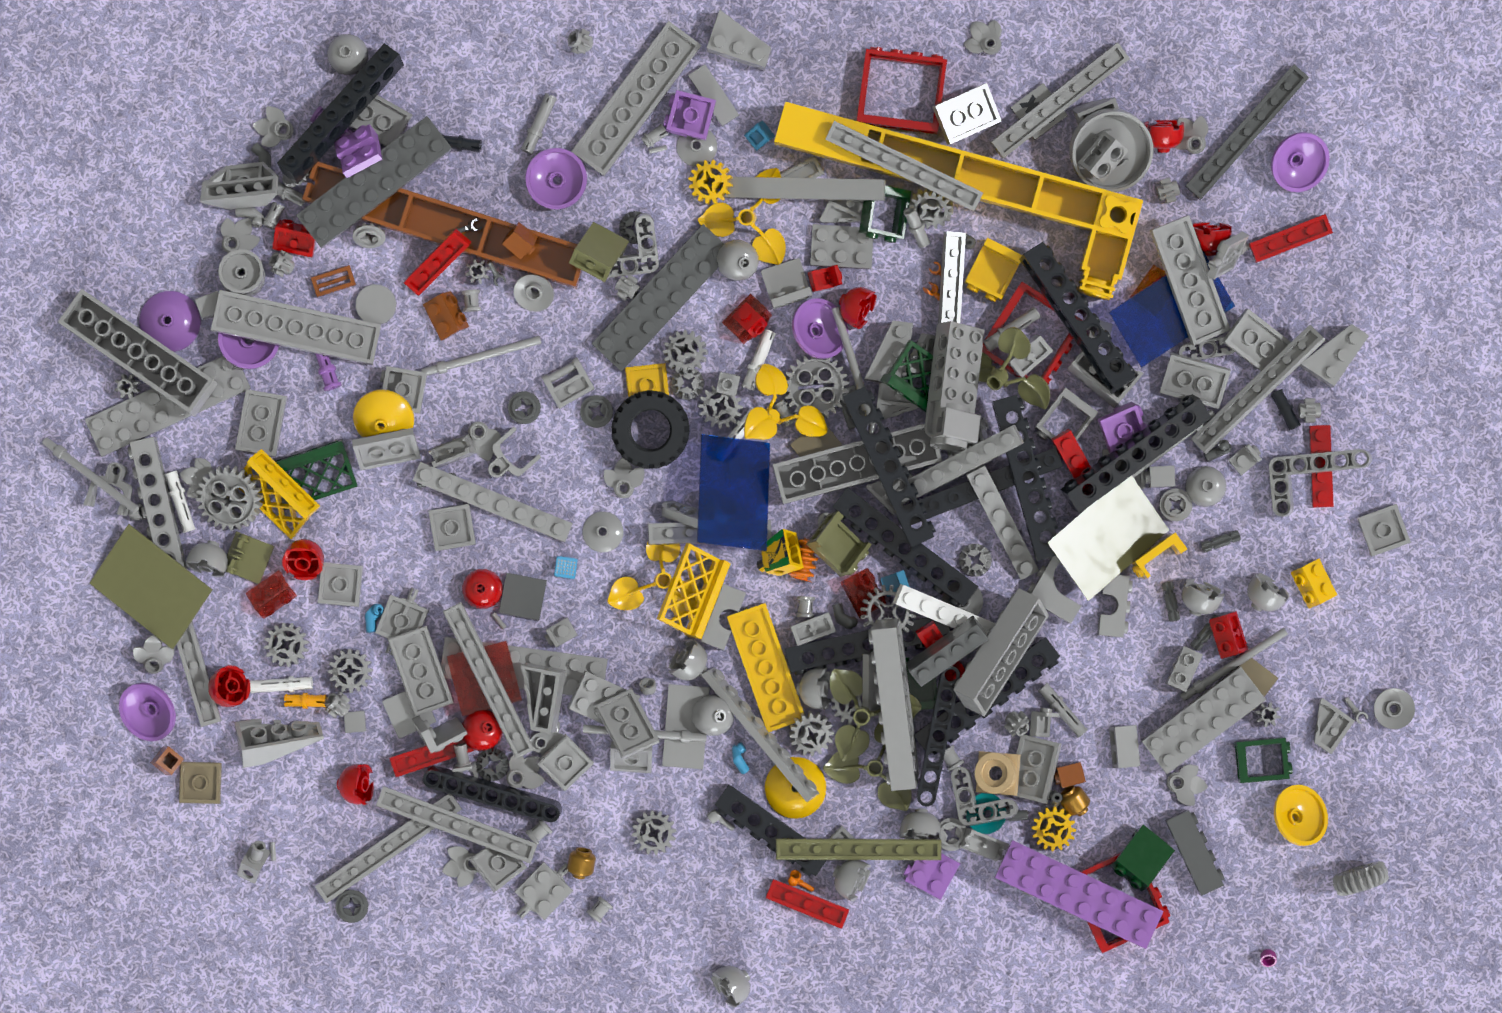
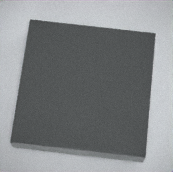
M506 573L499 613L540 620L547 580Z

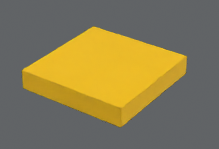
M666 363L625 367L628 397L638 392L649 390L660 391L669 395Z

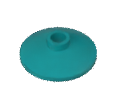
M981 793L975 796L977 805L1001 800L998 796L990 793ZM996 805L998 816H1001L999 812L1006 811V807L998 808V805ZM986 807L983 811V815L987 810H990L991 816L989 818H991L994 814V810L992 807ZM967 811L966 819L970 822V818L979 817V814H971ZM1006 819L970 827L982 834H992L1003 826Z

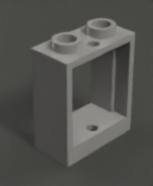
M1064 388L1035 426V429L1038 430L1036 434L1044 440L1048 438L1052 441L1055 435L1045 429L1043 425L1063 399L1087 416L1086 420L1074 434L1076 440H1078L1098 412L1070 390Z

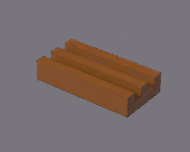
M350 265L311 277L317 298L356 285ZM348 272V275L317 285L318 280ZM347 279H350V281H351V282H349V283H345V284H342V285H339V286H336V287H333V288H330V289H327V290H324V291H321V292L319 291L320 288H323V287H326V286H329V285H332V284H335V283H338V282H341V281H344V280H347Z

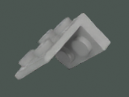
M799 258L761 271L773 310L812 297V292Z
M420 716L412 719L421 739L431 753L443 750L446 745L458 742L468 734L457 717L434 729L430 727L427 720L423 721Z

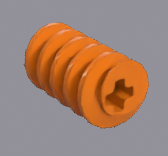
M803 538L798 540L801 546L800 552L804 568L788 573V575L795 579L811 582L807 579L808 577H814L810 569H816L812 561H818L819 558L814 556L815 552L806 544L809 539Z

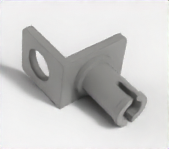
M467 744L454 745L457 764L452 768V771L463 773L465 770H470L474 777L479 778L476 761H469Z
M255 841L252 843L241 861L237 873L239 877L254 884L258 879L260 870L270 855V851L266 849L264 842ZM244 870L250 871L253 876H248L244 873Z

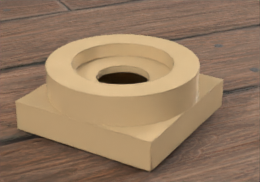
M979 751L978 763L975 767L976 792L1017 796L1020 755ZM994 766H998L1002 770V777L996 781L991 779L989 775L990 769Z

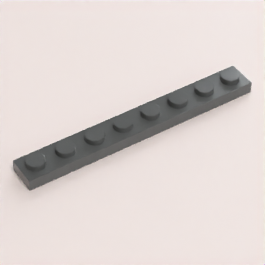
M1293 64L1185 187L1201 200L1309 77Z

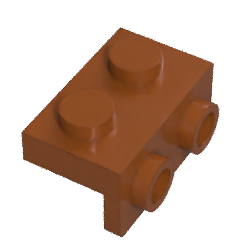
M451 291L439 294L423 304L441 341L469 327L467 318L462 313L457 298Z

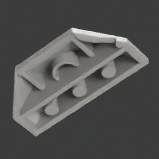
M264 162L225 166L209 180L202 182L200 202L228 210L267 206L277 195L279 176Z

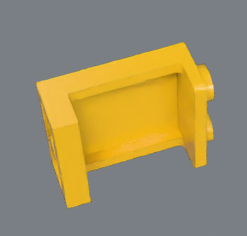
M987 238L964 282L967 284L966 288L975 293H978V291L985 293V298L992 302H996V300L1001 301L1021 263L1019 259L1022 255Z
M1176 532L1168 535L1132 563L1134 565L1132 570L1138 578H1149L1151 575L1146 570L1145 565L1170 546L1176 555L1182 554L1187 550V547Z

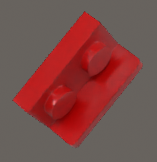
M290 219L279 220L275 227L272 249L312 258L316 241L303 224L294 223Z
M1237 611L1209 620L1221 659L1248 651Z

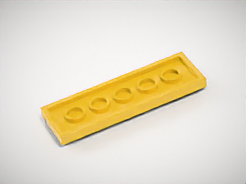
M766 603L727 616L767 731L772 732L796 723L794 718L801 719V713L804 714Z

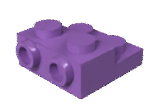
M676 90V94L671 95L669 107H672L670 115L666 114L663 126L667 127L666 131L668 133L706 141L716 100Z
M370 124L360 126L350 135L341 136L334 143L336 155L341 160L342 172L346 178L382 160L378 134Z
M1132 401L1113 409V413L1098 419L1109 454L1114 451L1117 445L1131 439L1132 434L1142 431L1147 427L1141 418L1143 416L1141 407Z
M942 853L941 860H915L913 865L908 864L903 873L906 876L904 880L941 900L960 863Z

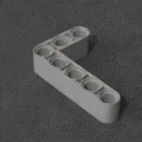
M1356 449L1273 458L1269 463V475L1274 513L1278 516L1286 517L1291 515L1294 510L1291 475L1366 468L1372 462L1371 454L1367 450ZM1360 453H1364L1367 457L1366 462L1362 465L1356 460ZM1339 455H1344L1346 463L1340 467L1336 464V458ZM1318 457H1323L1325 459V466L1319 469L1315 462ZM1298 459H1302L1305 462V467L1300 471L1295 467V462ZM1278 461H1282L1284 469L1278 473L1275 470V464ZM1280 481L1286 484V490L1283 493L1278 492L1276 488ZM1281 502L1288 504V510L1285 513H1281L1278 509Z

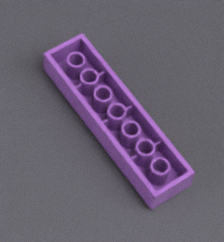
M1011 840L994 878L1144 949L1147 948L1163 914V911L1013 840Z

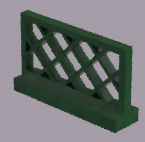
M909 340L888 374L884 373L880 381L926 412L928 403L927 389H929L930 385L927 386L925 375L931 374V370L924 372L923 361L929 359L933 361V355L912 340ZM913 347L917 350L918 359L909 361L908 352ZM919 362L920 373L911 375L910 364ZM905 365L907 376H897L895 373L899 366ZM921 376L922 387L914 388L912 378Z
M343 439L275 461L284 471L291 470L288 475L293 480L301 483V488L305 485L313 489L311 497L314 500L358 487ZM341 453L345 460L342 468L330 463L333 456ZM321 461L327 464L322 474L311 469L314 462ZM328 466L340 471L335 481L324 476ZM301 467L307 470L303 481L292 476L295 468ZM309 472L320 477L316 487L305 482ZM342 472L350 476L352 484L344 486L337 482ZM322 478L333 483L330 491L323 492L318 489ZM316 491L319 492V493H321V494H319V495H315V496H314V494H315Z

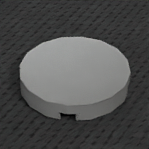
M372 284L359 292L356 298V310L363 321L384 324L395 314L397 302L394 294L387 287Z

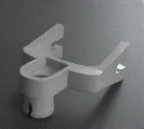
M515 427L510 429L492 446L496 459L489 465L488 473L494 478L501 477L507 471L519 477L541 458L538 454L522 469L515 467L506 459L501 451L500 444L517 430ZM495 466L500 469V472L497 474L492 471V468Z
M110 463L105 476L99 477L108 484L120 488L124 493L123 495L129 500L131 499L132 486L123 481L128 472L127 468L121 463ZM92 481L83 505L94 507L98 486ZM120 503L117 514L128 516L129 509Z

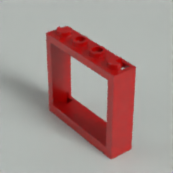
M881 47L866 49L857 121L876 127L937 135L939 123L935 112L933 114V122L928 123L864 114L871 59L940 67L935 105L942 103L947 59H943V56H937V54L926 57L921 52L903 54V51L898 49H891L890 52L882 51L883 48Z
M1021 282L984 340L998 332L997 329L1003 327L1024 293L1052 311L1054 309L1043 294ZM1075 315V318H1076L1077 320L1083 321L1082 319H1080L1079 317H1077V316ZM1068 333L1041 376L1047 384L1051 381V378H1049L1051 372H1057L1062 364L1060 358L1063 353L1067 355L1073 347V344L1070 343L1073 339L1070 333ZM983 343L982 352L987 354L992 362L1001 367L1005 361L989 352ZM1007 365L1005 367V370H1007L1009 373L1016 376L1017 378H1020V376H1017L1014 373V370L1011 366Z
M1120 853L1079 872L1088 875L1106 867L1116 860ZM1151 883L1146 889L1154 906L1163 911L1156 927L1157 929L1170 923L1168 917L1171 915L1167 906H1162L1159 900L1162 898L1158 887H1153ZM1087 922L1101 953L1128 942L1121 937H1117L1106 943L1100 927Z

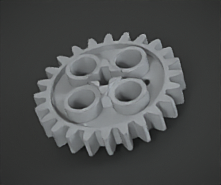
M804 355V362L801 363L797 359V367L790 365L793 372H786L790 379L787 380L788 388L786 391L789 392V395L785 399H792L789 407L796 405L795 413H798L801 407L809 405L817 408L829 418L828 412L831 411L836 414V406L842 409L840 400L844 401L842 398L843 394L849 393V390L844 389V386L849 385V382L843 381L847 374L840 373L844 369L843 366L836 368L837 360L830 363V358L823 360L815 359L812 356L808 360ZM824 370L831 373V378L827 381H823L819 377L820 373ZM804 372L809 373L811 376L810 381L807 383H802L799 380V376ZM814 382H818L819 385L834 383V387H820L818 392H815L813 388L798 390V387L813 386ZM824 391H831L833 393V398L830 401L822 399ZM804 393L812 394L813 400L810 403H804L801 400Z
M226 465L223 471L221 466H218L216 471L212 469L209 475L206 474L198 484L201 488H198L196 493L200 494L196 501L202 502L198 509L205 510L202 516H209L207 522L215 521L214 527L222 524V530L229 526L230 531H233L236 525L237 529L241 530L243 525L247 527L250 521L253 522L256 519L255 516H258L260 513L258 508H261L263 503L259 501L263 498V495L257 493L261 490V487L254 486L257 480H250L252 474L244 475L245 469L237 472V466L230 470L229 465ZM217 483L223 484L225 489L219 488ZM237 488L243 489L245 494L239 493ZM214 502L220 503L222 508L216 507ZM234 507L240 508L242 513L236 512Z

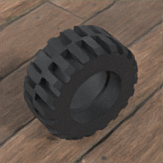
M653 390L638 392L628 397L616 410L611 426L612 440L616 450L632 465L643 469H657L671 464L685 449L690 432L688 417L681 404L672 396ZM654 410L660 412L669 422V437L658 448H643L632 437V422L643 411Z

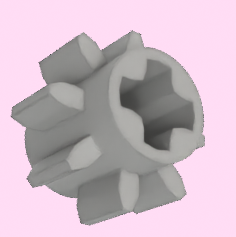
M582 28L581 30L575 29V31L570 33L568 46L572 47V52L585 54V52L592 48L593 37L589 36V31Z
M1170 177L1160 180V185L1156 186L1159 200H1165L1166 204L1175 202L1177 200L1176 196L1180 195L1176 180L1171 182Z
M283 250L280 251V254L274 253L269 260V265L272 267L270 271L280 277H283L284 274H290L295 266L294 261H292L293 256Z
M473 259L474 264L471 266L466 265L469 268V272L465 273V275L472 276L471 283L478 280L482 284L483 278L489 279L486 271H489L490 268L483 267L485 264L484 260L481 263H477ZM479 267H481V271L483 272L482 275L478 274L475 277L473 269H478Z
M630 274L628 278L622 276L615 286V289L618 290L617 296L625 301L627 297L633 299L640 289V286L637 285L638 279Z
M122 374V380H115L118 384L115 391L121 393L120 398H124L128 394V397L131 399L134 397L133 392H140L137 389V384L141 382L136 381L133 374L129 378H127L126 374ZM130 383L131 387L125 389L124 385Z
M1305 398L1304 403H1299L1298 405L1299 418H1304V423L1316 422V418L1321 417V404L1315 403V398Z
M340 691L338 694L331 693L325 700V706H327L325 711L334 718L337 715L342 717L350 709V704L348 703L350 699Z
M1269 702L1267 707L1261 703L1260 707L1262 709L1255 711L1260 717L1256 722L1264 721V727H1267L1268 723L1275 726L1274 720L1281 718L1276 712L1280 708H1272V702ZM1265 710L1272 711L1271 719L1263 717Z
M1013 711L1006 716L1004 728L1012 737L1016 734L1022 736L1027 733L1030 719L1023 711L1019 713Z

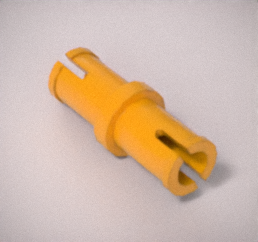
M303 693V695L285 694L284 701L286 702H284V706L302 707L303 709H308V707L326 708L325 699L327 695H309L308 693Z

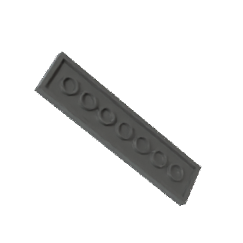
M426 116L382 149V160L348 178H344L296 216L318 245L323 248L450 152L452 148L429 117Z
M702 224L591 344L622 372L719 268L717 255L724 243Z

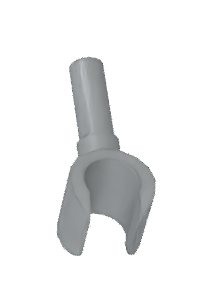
M1348 697L1344 700L1354 713V720L1362 724L1358 720L1360 714H1363L1368 719V715L1359 710Z
M716 809L707 814L712 824L719 820L720 823L731 831L735 828Z

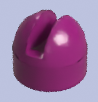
M1271 949L1263 950L1260 955V962L1264 967H1273L1277 963V956Z

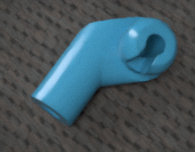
M374 604L365 613L366 633L376 632V621L384 612V607L381 604Z
M739 742L732 747V757L739 772L745 774L750 768L741 755L746 752V748L742 742Z

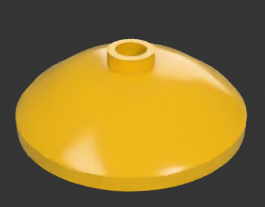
M374 390L363 395L356 403L353 411V422L361 437H370L381 433L413 428L414 413L410 404L401 395L389 390Z
M790 757L795 764L802 768L803 774L807 779L816 785V790L819 794L814 799L806 802L799 792L792 791L793 785L776 765L772 767L766 777L765 794L770 806L780 815L792 819L804 818L813 814L823 803L826 795V781L820 768L812 761L801 757Z
M1304 785L1289 786L1277 796L1274 804V819L1283 837L1298 846H1309L1317 843L1324 836L1328 826V813L1322 798L1313 789Z

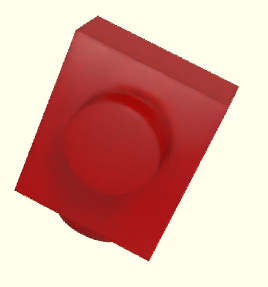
M838 265L808 272L812 292L842 285V273Z
M747 302L732 315L733 319L752 338L760 335L768 325L763 317Z

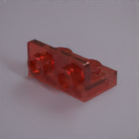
M751 293L722 321L723 325L743 344L751 340L752 337L733 319L732 315L745 302L758 312L767 323L772 317L767 308Z

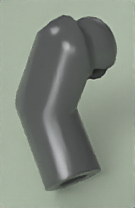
M256 143L251 148V151L259 157L258 162H264L271 168V154Z

